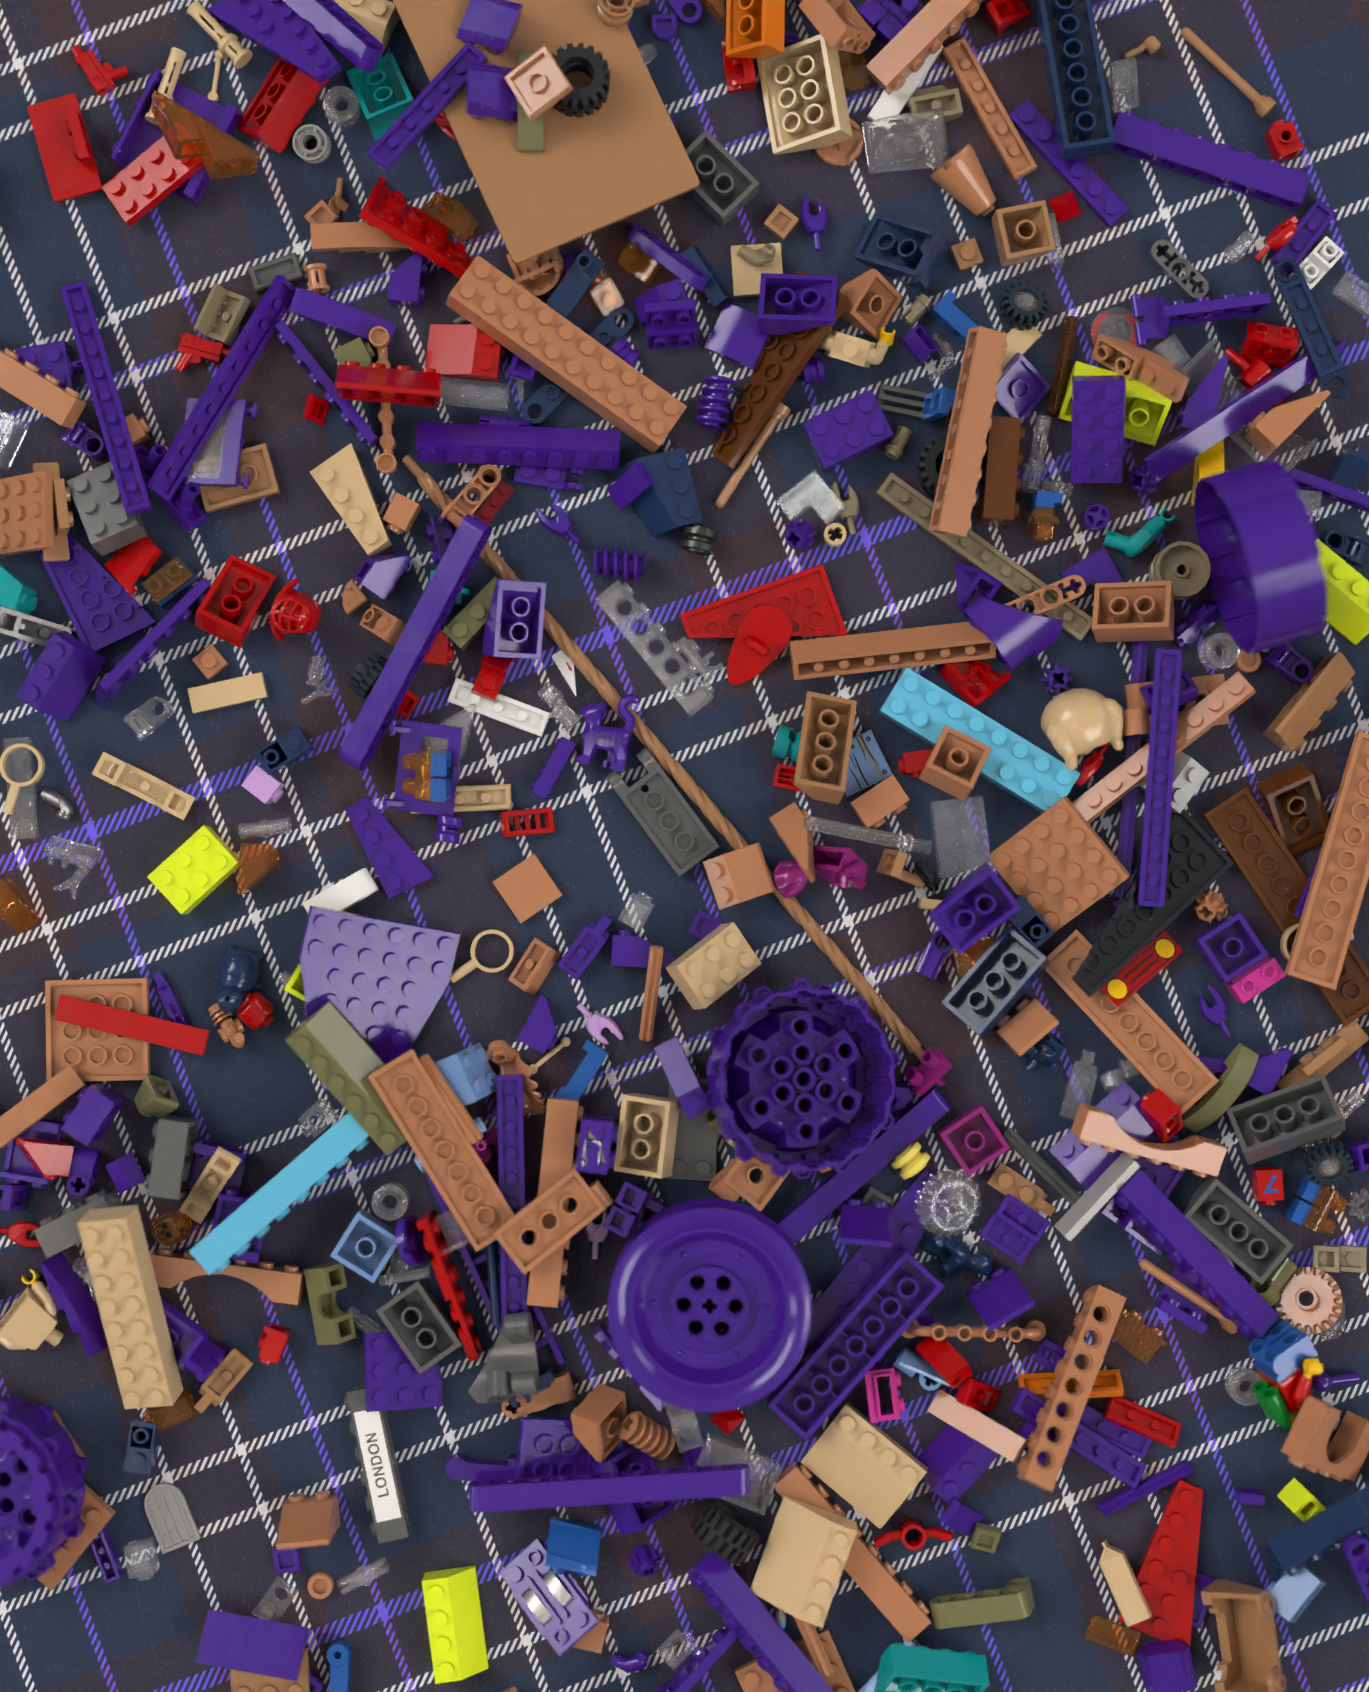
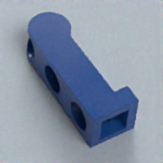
M949 290L933 307L930 314L966 345L968 330L978 327V325L953 304L957 296Z
M587 1039L582 1049L588 1052L567 1086L560 1088L555 1097L579 1100L609 1052L590 1039Z
M344 1639L333 1641L327 1651V1660L331 1664L329 1692H350L352 1650L349 1642Z

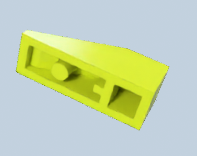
M1295 1478L1277 1495L1303 1522L1326 1509Z

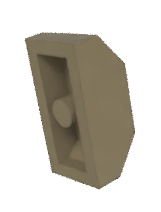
M943 85L918 89L915 91L914 97L908 100L913 126L925 127L949 122L963 115L958 88L949 90Z

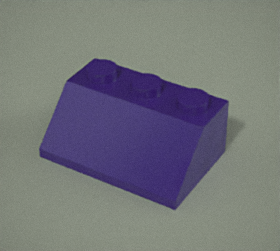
M67 631L53 633L16 696L37 711L69 722L107 659Z
M947 1424L916 1459L928 1468L927 1473L923 1477L924 1481L950 1505L954 1499L958 1500L999 1454Z
M626 1444L613 1450L602 1463L597 1461L591 1463L594 1473L657 1469L653 1458L648 1453H643L641 1449H637L631 1444ZM670 1500L608 1504L621 1535L641 1532L674 1508Z

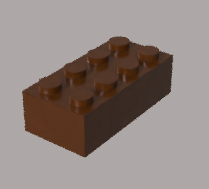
M991 416L992 425L986 437L987 450L982 457L983 469L979 487L977 526L1007 528L1014 521L1015 517H1018L1019 502H1015V496L1021 487V477L1017 476V471L1022 466L1023 451H1019L1020 442L1024 440L1025 426H1021V418Z

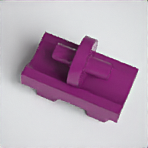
M939 1047L935 1051L927 1049L921 1055L922 1063L917 1068L909 1066L904 1071L907 1081L920 1097L935 1083L943 1086L946 1083L943 1075L953 1067L946 1058L945 1052Z

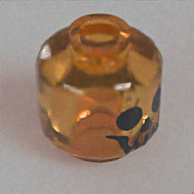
M171 1209L158 1215L154 1219L152 1226L154 1239L165 1246H172L187 1239L190 1235V1227L192 1226L191 1219L186 1213L182 1214L179 1209Z

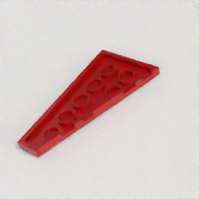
M380 176L358 217L362 218L368 225L384 231L390 238L399 240L409 246L413 252L421 253L431 259L435 265L453 272L457 278L461 279L476 257H470L464 250L465 246L461 242L457 241L456 244L446 236L448 232L419 207L409 206L401 192L396 191L394 193L385 186L387 181Z
M823 564L680 614L688 639L735 638L745 616L753 608L760 605H774L781 608L788 615L792 624L791 637H835L848 635Z
M433 1210L424 1212L416 1221L418 1230L424 1229L425 1231L423 1243L426 1251L434 1255V1258H431L432 1267L446 1301L451 1299L450 1313L453 1321L460 1324L458 1333L469 1362L480 1358V1351L483 1350V1345L479 1335L475 1336L472 1329L475 1326L474 1317L471 1311L467 1312L464 1304V1302H467L466 1293L463 1287L459 1288L457 1278L459 1273L456 1264H451L449 1254L451 1253L447 1238L443 1239L441 1235V1229H443L439 1214L435 1215Z
M1180 1479L1176 1481L1135 1575L1152 1616L1131 1625V1627L1162 1641L1177 1639L1190 1646L1203 1490L1194 1484ZM1120 1612L1117 1617L1118 1621L1125 1623Z

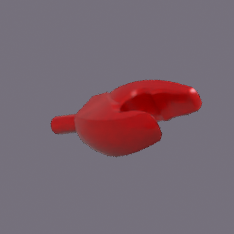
M1292 216L1273 229L1269 237L1264 240L1267 245L1254 258L1259 261L1270 250L1276 251L1288 243L1298 229L1296 225L1298 218Z
M1110 742L1102 745L1098 751L1094 750L1086 758L1078 770L1081 774L1075 782L1077 785L1082 786L1098 770L1105 759L1103 754L1110 746Z
M18 1221L12 1223L10 1228L0 1227V1234H8V1238L12 1242L25 1248H41L37 1238L31 1239L29 1237V1231L41 1227L39 1224L31 1221Z

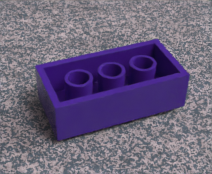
M1124 375L1072 376L1070 483H1122L1126 389Z

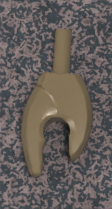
M833 482L831 489L833 507L842 520H847L850 535H855L856 530L853 518L857 517L859 512L858 496L854 489L848 486L849 499L843 501L840 498L837 482Z

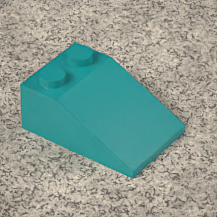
M392 52L381 56L373 72H365L358 67L346 71L375 141L386 132L414 101Z

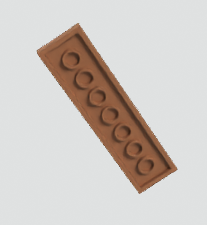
M1075 930L1047 956L1050 964L1045 971L1155 1089L1159 1088L1181 1108V1113L1183 1114L1219 1080L1136 992L1117 1008L1101 989L1090 998L1072 980V977L1092 945L1078 930Z
M412 1048L369 1074L368 1078L477 1252L496 1240L492 1232L515 1215L477 1151L467 1139Z

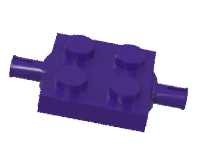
M66 341L15 349V353L19 355V361L25 363L27 360L40 368L38 372L43 376L48 373L60 380L59 386L64 389L69 386L75 390L73 381L74 371L84 368L81 359L72 361Z

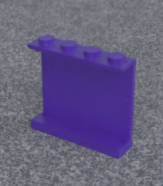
M156 68L154 74H151L146 81V89L142 97L140 96L136 100L134 105L135 111L131 119L126 120L120 140L114 143L111 150V158L117 166L124 169L179 123L205 158L207 164L172 193L197 205L242 115L238 108L230 104L226 108L176 83L172 95L174 105L169 108L166 118L167 126L161 127L148 122L145 119V114L149 113L153 101L151 99L152 93L158 91L163 75L161 70Z

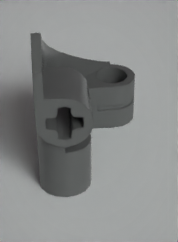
M529 1312L505 1315L496 1343L484 1367L468 1391L478 1404L504 1402L510 1400L512 1396L539 1393L537 1350Z

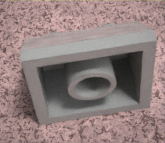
M1182 751L1175 756L1171 811L1181 813L1210 773ZM1144 780L1141 784L1138 785V787L1141 788L1144 792L1146 788V780Z

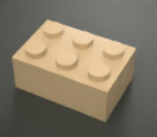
M730 922L721 924L665 969L694 1010L707 1008L762 963L735 923Z
M639 1093L622 1095L614 1171L659 1179L672 1176L680 1111L679 1100Z

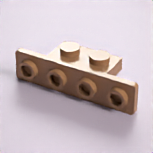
M57 462L33 463V473L44 470L53 472L54 548L42 550L43 561H69L67 534L70 527H73V513L68 511L67 502H70V489L65 487L64 479H60L59 464Z
M1355 1020L1348 1025L1343 1026L1334 1035L1324 1038L1316 1050L1305 1054L1299 1060L1300 1063L1279 1079L1276 1085L1281 1090L1322 1074L1326 1076L1369 1040L1368 1035Z

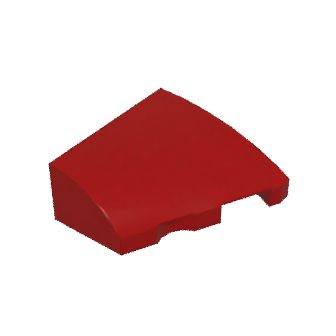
M978 660L946 663L939 672L961 698L973 708L980 705L1012 677L1007 672L1002 675L990 669L991 664Z

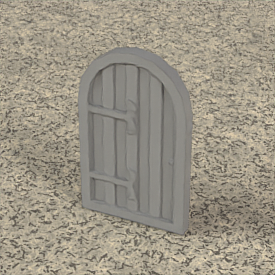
M167 1482L159 1483L152 1487L145 1496L144 1507L162 1554L201 1539L200 1532L181 1489Z

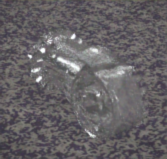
M547 682L538 692L539 697L542 700L545 698L544 702H547L548 705L554 708L549 716L556 718L565 726L566 732H570L575 727L574 724L577 725L583 717L581 714H576L566 705L567 702L563 699V694L552 684Z
M1121 1059L1118 1060L1119 1070L1108 1072L1109 1075L1105 1073V1077L1102 1075L1099 1079L1104 1091L1110 1092L1122 1081H1130V1077L1141 1073L1129 1060L1123 1061Z

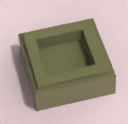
M976 1522L970 1540V1548L995 1554L1002 1534L1001 1528Z

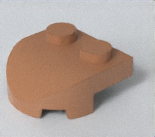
M558 247L520 264L513 263L510 255H506L515 276L513 281L534 296L550 292L562 279L564 261Z

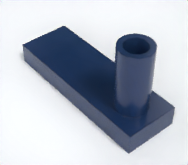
M584 248L548 299L546 305L568 319L606 263Z

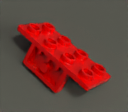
M72 93L28 106L27 109L54 202L59 203L101 191L102 183L76 94Z

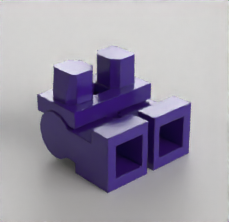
M868 0L857 11L870 28L875 31L876 35L874 38L885 47L924 6L919 0Z
M625 1181L615 1200L619 1205L615 1204L612 1206L603 1227L626 1238L628 1234L633 1235L646 1221L643 1219L646 1211L656 1214L663 1209L665 1203L654 1196L655 1192L633 1181Z

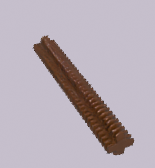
M1071 315L1065 319V328H1063L1065 331L1062 334L1064 337H1062L1063 340L1060 343L1061 349L1058 352L1059 358H1057L1051 395H1049L1051 398H1049L1050 401L1047 404L1048 410H1046V415L1060 416L1058 414L1060 411L1058 410H1061L1059 407L1062 405L1059 404H1062L1060 401L1063 400L1061 398L1064 396L1061 395L1064 394L1062 392L1066 388L1063 386L1066 385L1064 383L1068 379L1066 378L1069 373L1067 370H1069V365L1071 364L1068 361H1071L1069 358H1072L1070 355L1073 354L1070 352H1073L1071 349L1075 345L1072 343L1075 342L1073 340L1077 336L1074 334L1078 330L1075 328L1079 327L1076 326L1079 324L1077 322L1080 321L1078 316Z

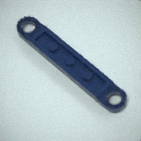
M1288 257L1282 258L1276 263L1273 270L1275 282L1298 330V334L1309 355L1323 391L1328 390L1331 393L1328 396L1330 398H1341L1350 387V380L1344 370L1343 363L1297 261ZM1285 265L1290 266L1293 269V275L1284 278V276H1281L1279 269ZM1333 379L1341 380L1343 389L1338 392L1331 390L1330 381Z
M626 308L613 310L589 336L610 350L620 338L625 337L632 330L634 325L632 313ZM618 315H625L629 320L628 324L623 328L617 327L614 324V319ZM548 379L524 404L522 409L524 419L526 421L530 420L531 425L537 426L542 424L570 394ZM535 405L542 409V415L536 419L528 415L530 407Z

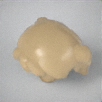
M1075 688L1058 694L1046 705L1041 717V728L1058 754L1065 760V765L1068 769L1075 770L1077 768V755H1087L1094 748L1105 745L1108 742L1112 744L1115 750L1120 751L1123 749V710L1117 701L1105 698L1095 690Z

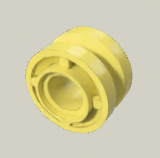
M918 1141L906 1147L890 1163L894 1169L901 1168L899 1175L903 1180L919 1173L931 1158L927 1152L920 1153L922 1146Z

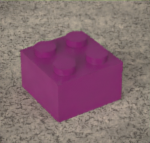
M979 1103L937 1130V1133L968 1177L1011 1149L984 1107Z

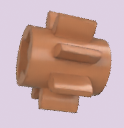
M1210 890L1207 895L1202 893L1196 899L1198 903L1193 908L1197 910L1199 919L1212 923L1215 918L1220 921L1224 917V910L1228 907V904H1225L1222 895Z

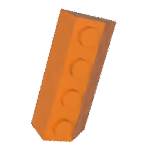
M726 0V56L765 59L784 53L785 0Z

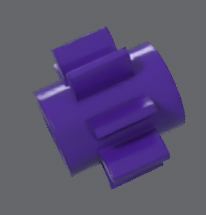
M1146 464L1133 468L1134 473L1129 477L1132 490H1140V496L1158 491L1157 486L1162 480L1154 482Z
M801 517L785 526L788 532L784 535V538L789 547L798 548L799 551H802L815 542L812 537L816 534V531H814L810 521H802Z
M1059 664L1054 665L1053 671L1045 668L1044 672L1047 676L1040 679V682H1045L1047 686L1044 691L1054 690L1055 696L1060 693V688L1065 692L1068 691L1069 688L1066 684L1073 680L1072 677L1067 675L1069 668L1061 670L1059 669ZM1060 675V683L1054 685L1052 683L1054 680L1053 676Z
M641 1544L631 1551L633 1558L629 1559L628 1563L632 1572H635V1575L640 1574L641 1577H649L657 1572V1563L662 1560L654 1546L649 1548L647 1544Z

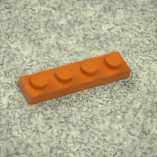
M1120 1369L1099 1370L1088 1398L1123 1396L1124 1388ZM1055 1372L1018 1374L1019 1389L1020 1387L1026 1388L1041 1399L1047 1400L1045 1397L1047 1388L1051 1383H1054L1057 1374ZM1068 1379L1065 1386L1066 1390L1071 1393L1074 1389V1384Z

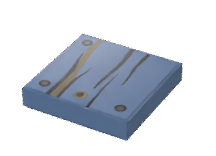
M871 730L852 738L845 787L846 797L893 775Z

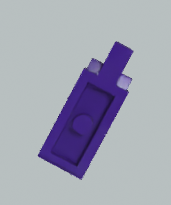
M604 914L598 924L591 921L577 937L557 966L575 980H578L606 943L610 935L606 929L613 919Z

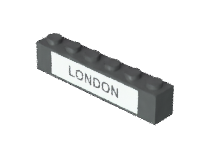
M365 1384L350 1387L347 1391V1396H344L346 1411L351 1412L352 1421L349 1422L351 1435L356 1436L358 1446H355V1456L357 1461H361L363 1471H360L362 1486L367 1487L368 1496L365 1497L367 1511H372L373 1537L377 1536L378 1544L408 1538L412 1530L387 1412H365Z

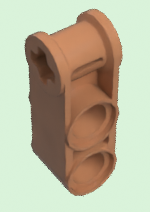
M484 465L460 494L448 504L440 517L448 519L456 527H459L467 514L475 516L499 485L501 480L500 470L494 465ZM490 476L494 479V482L487 483L482 477ZM475 494L479 500L471 501L467 498V495Z
M565 1371L555 1374L554 1382L551 1383V1386L539 1391L538 1394H531V1401L529 1403L526 1402L524 1396H517L516 1400L519 1402L517 1409L508 1406L510 1400L502 1402L504 1415L509 1418H517L574 1399L577 1395L569 1372Z

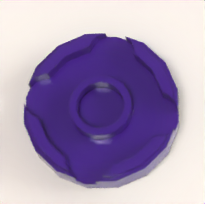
M413 1215L399 1218L395 1229L398 1252L402 1260L410 1267L422 1265V1262L428 1256V1251H426L423 1243V1234L416 1225L418 1218Z

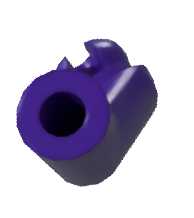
M638 1651L635 1657L627 1658L614 1652L609 1664L627 1673L644 1670L649 1656L644 1651Z

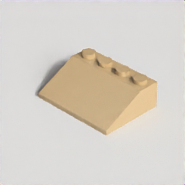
M821 34L785 47L782 54L765 59L757 58L774 155L832 146L853 138L838 49L831 48Z
M849 1402L845 1404L801 1460V1463L879 1529L884 1526L909 1496L928 1470L924 1464L877 1425L871 1424L870 1420Z
M784 1495L753 1579L751 1591L795 1618L822 1628L857 1533V1522Z

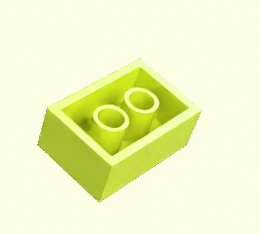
M203 825L147 877L180 914H189L235 872L243 862L210 826Z

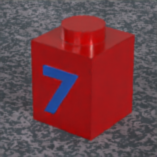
M1278 1167L1251 1168L1253 1199L1260 1201V1205H1276L1277 1200H1284L1282 1169Z

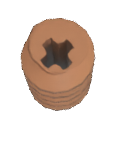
M639 1411L628 1414L623 1419L618 1430L620 1439L626 1440L628 1444L634 1445L635 1448L641 1449L643 1453H648L653 1458L658 1457L664 1460L672 1452L675 1445V1434L671 1430L666 1429L663 1425L658 1424V1422Z

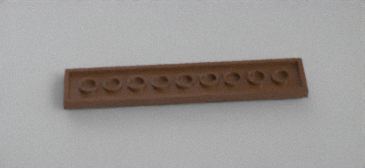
M1243 787L1202 814V816L1283 935L1287 928L1300 922V919L1294 917L1293 914L1308 878L1248 788ZM1295 929L1287 939V943L1291 949L1293 946L1297 929ZM1349 943L1336 990L1316 985L1342 1026L1348 1025L1369 1011V970L1352 944Z

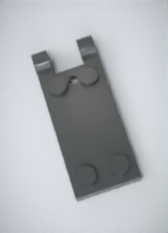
M645 747L636 756L649 772L647 775L630 787L626 785L617 771H613L605 778L677 875L681 876L720 846ZM643 785H647L649 787V790L647 792H643L641 790V787Z
M699 1078L707 1092L709 1089L708 1078ZM669 1081V1098L678 1100ZM680 1104L672 1176L664 1179L712 1181L715 1177L718 1132L706 1122L708 1113L712 1109L689 1120Z

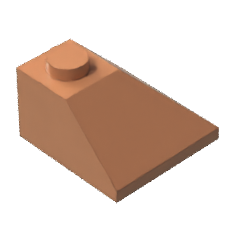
M872 268L846 283L839 292L851 300L840 317L874 339H878L881 328L886 327L903 296L876 269Z

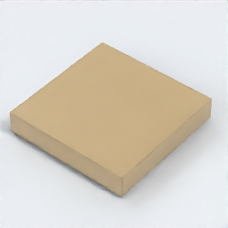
M768 243L775 247V257L771 262L755 266L737 256L742 245L730 247L734 298L760 296L761 273L783 274L781 243ZM765 244L746 246L756 251L763 248Z

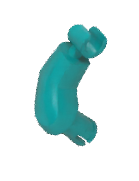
M1163 508L1159 516L1152 518L1140 530L1130 535V537L1108 530L1103 546L1123 551L1126 557H1135L1152 544L1165 530L1166 526L1173 523L1175 514L1170 519H1166L1163 515L1166 514L1168 508Z

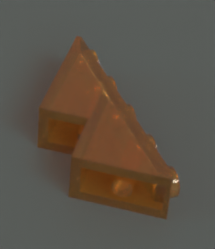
M154 91L151 111L175 160L200 157L210 179L256 173L260 156L259 152L160 92Z

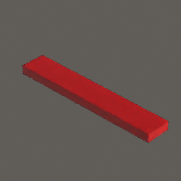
M63 994L59 997L54 1020L202 1056L205 1054L210 1030Z

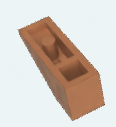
M794 802L769 819L810 883L815 881L813 831L809 825L812 819L805 808L800 810Z

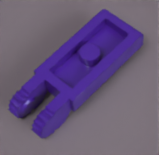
M516 466L514 483L560 491L565 489L583 492L584 485L576 482H565L567 474L578 477L586 476L587 470L582 468Z

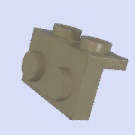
M214 283L197 318L194 329L208 339L230 346L251 300Z

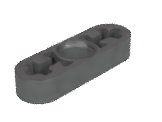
M1158 240L1153 244L1149 251L1150 260L1187 299L1195 301L1207 294L1209 290L1207 280L1169 241ZM1165 248V256L1158 257L1156 255L1158 249ZM1173 256L1175 259L1167 267L1165 264ZM1176 264L1182 265L1185 268V275L1182 277L1175 276L1172 272V267ZM1191 274L1192 278L1184 285L1182 282ZM1192 284L1194 286L1197 284L1201 286L1200 293L1198 291L1195 293L1191 291L1193 288Z

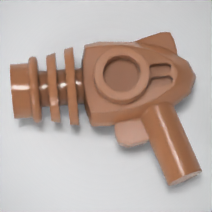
M218 1003L212 1005L208 1011L210 1012V1017H213L214 1026L220 1025V1029L217 1032L224 1043L230 1041L236 1048H243L245 1039L242 1032L245 1029L237 1018L232 1020L233 1013L223 1012Z

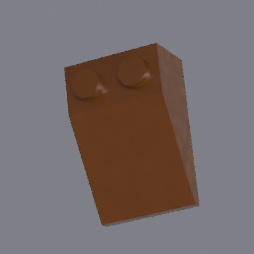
M1302 763L1255 784L1272 826L1292 856L1324 841L1329 819L1314 775Z

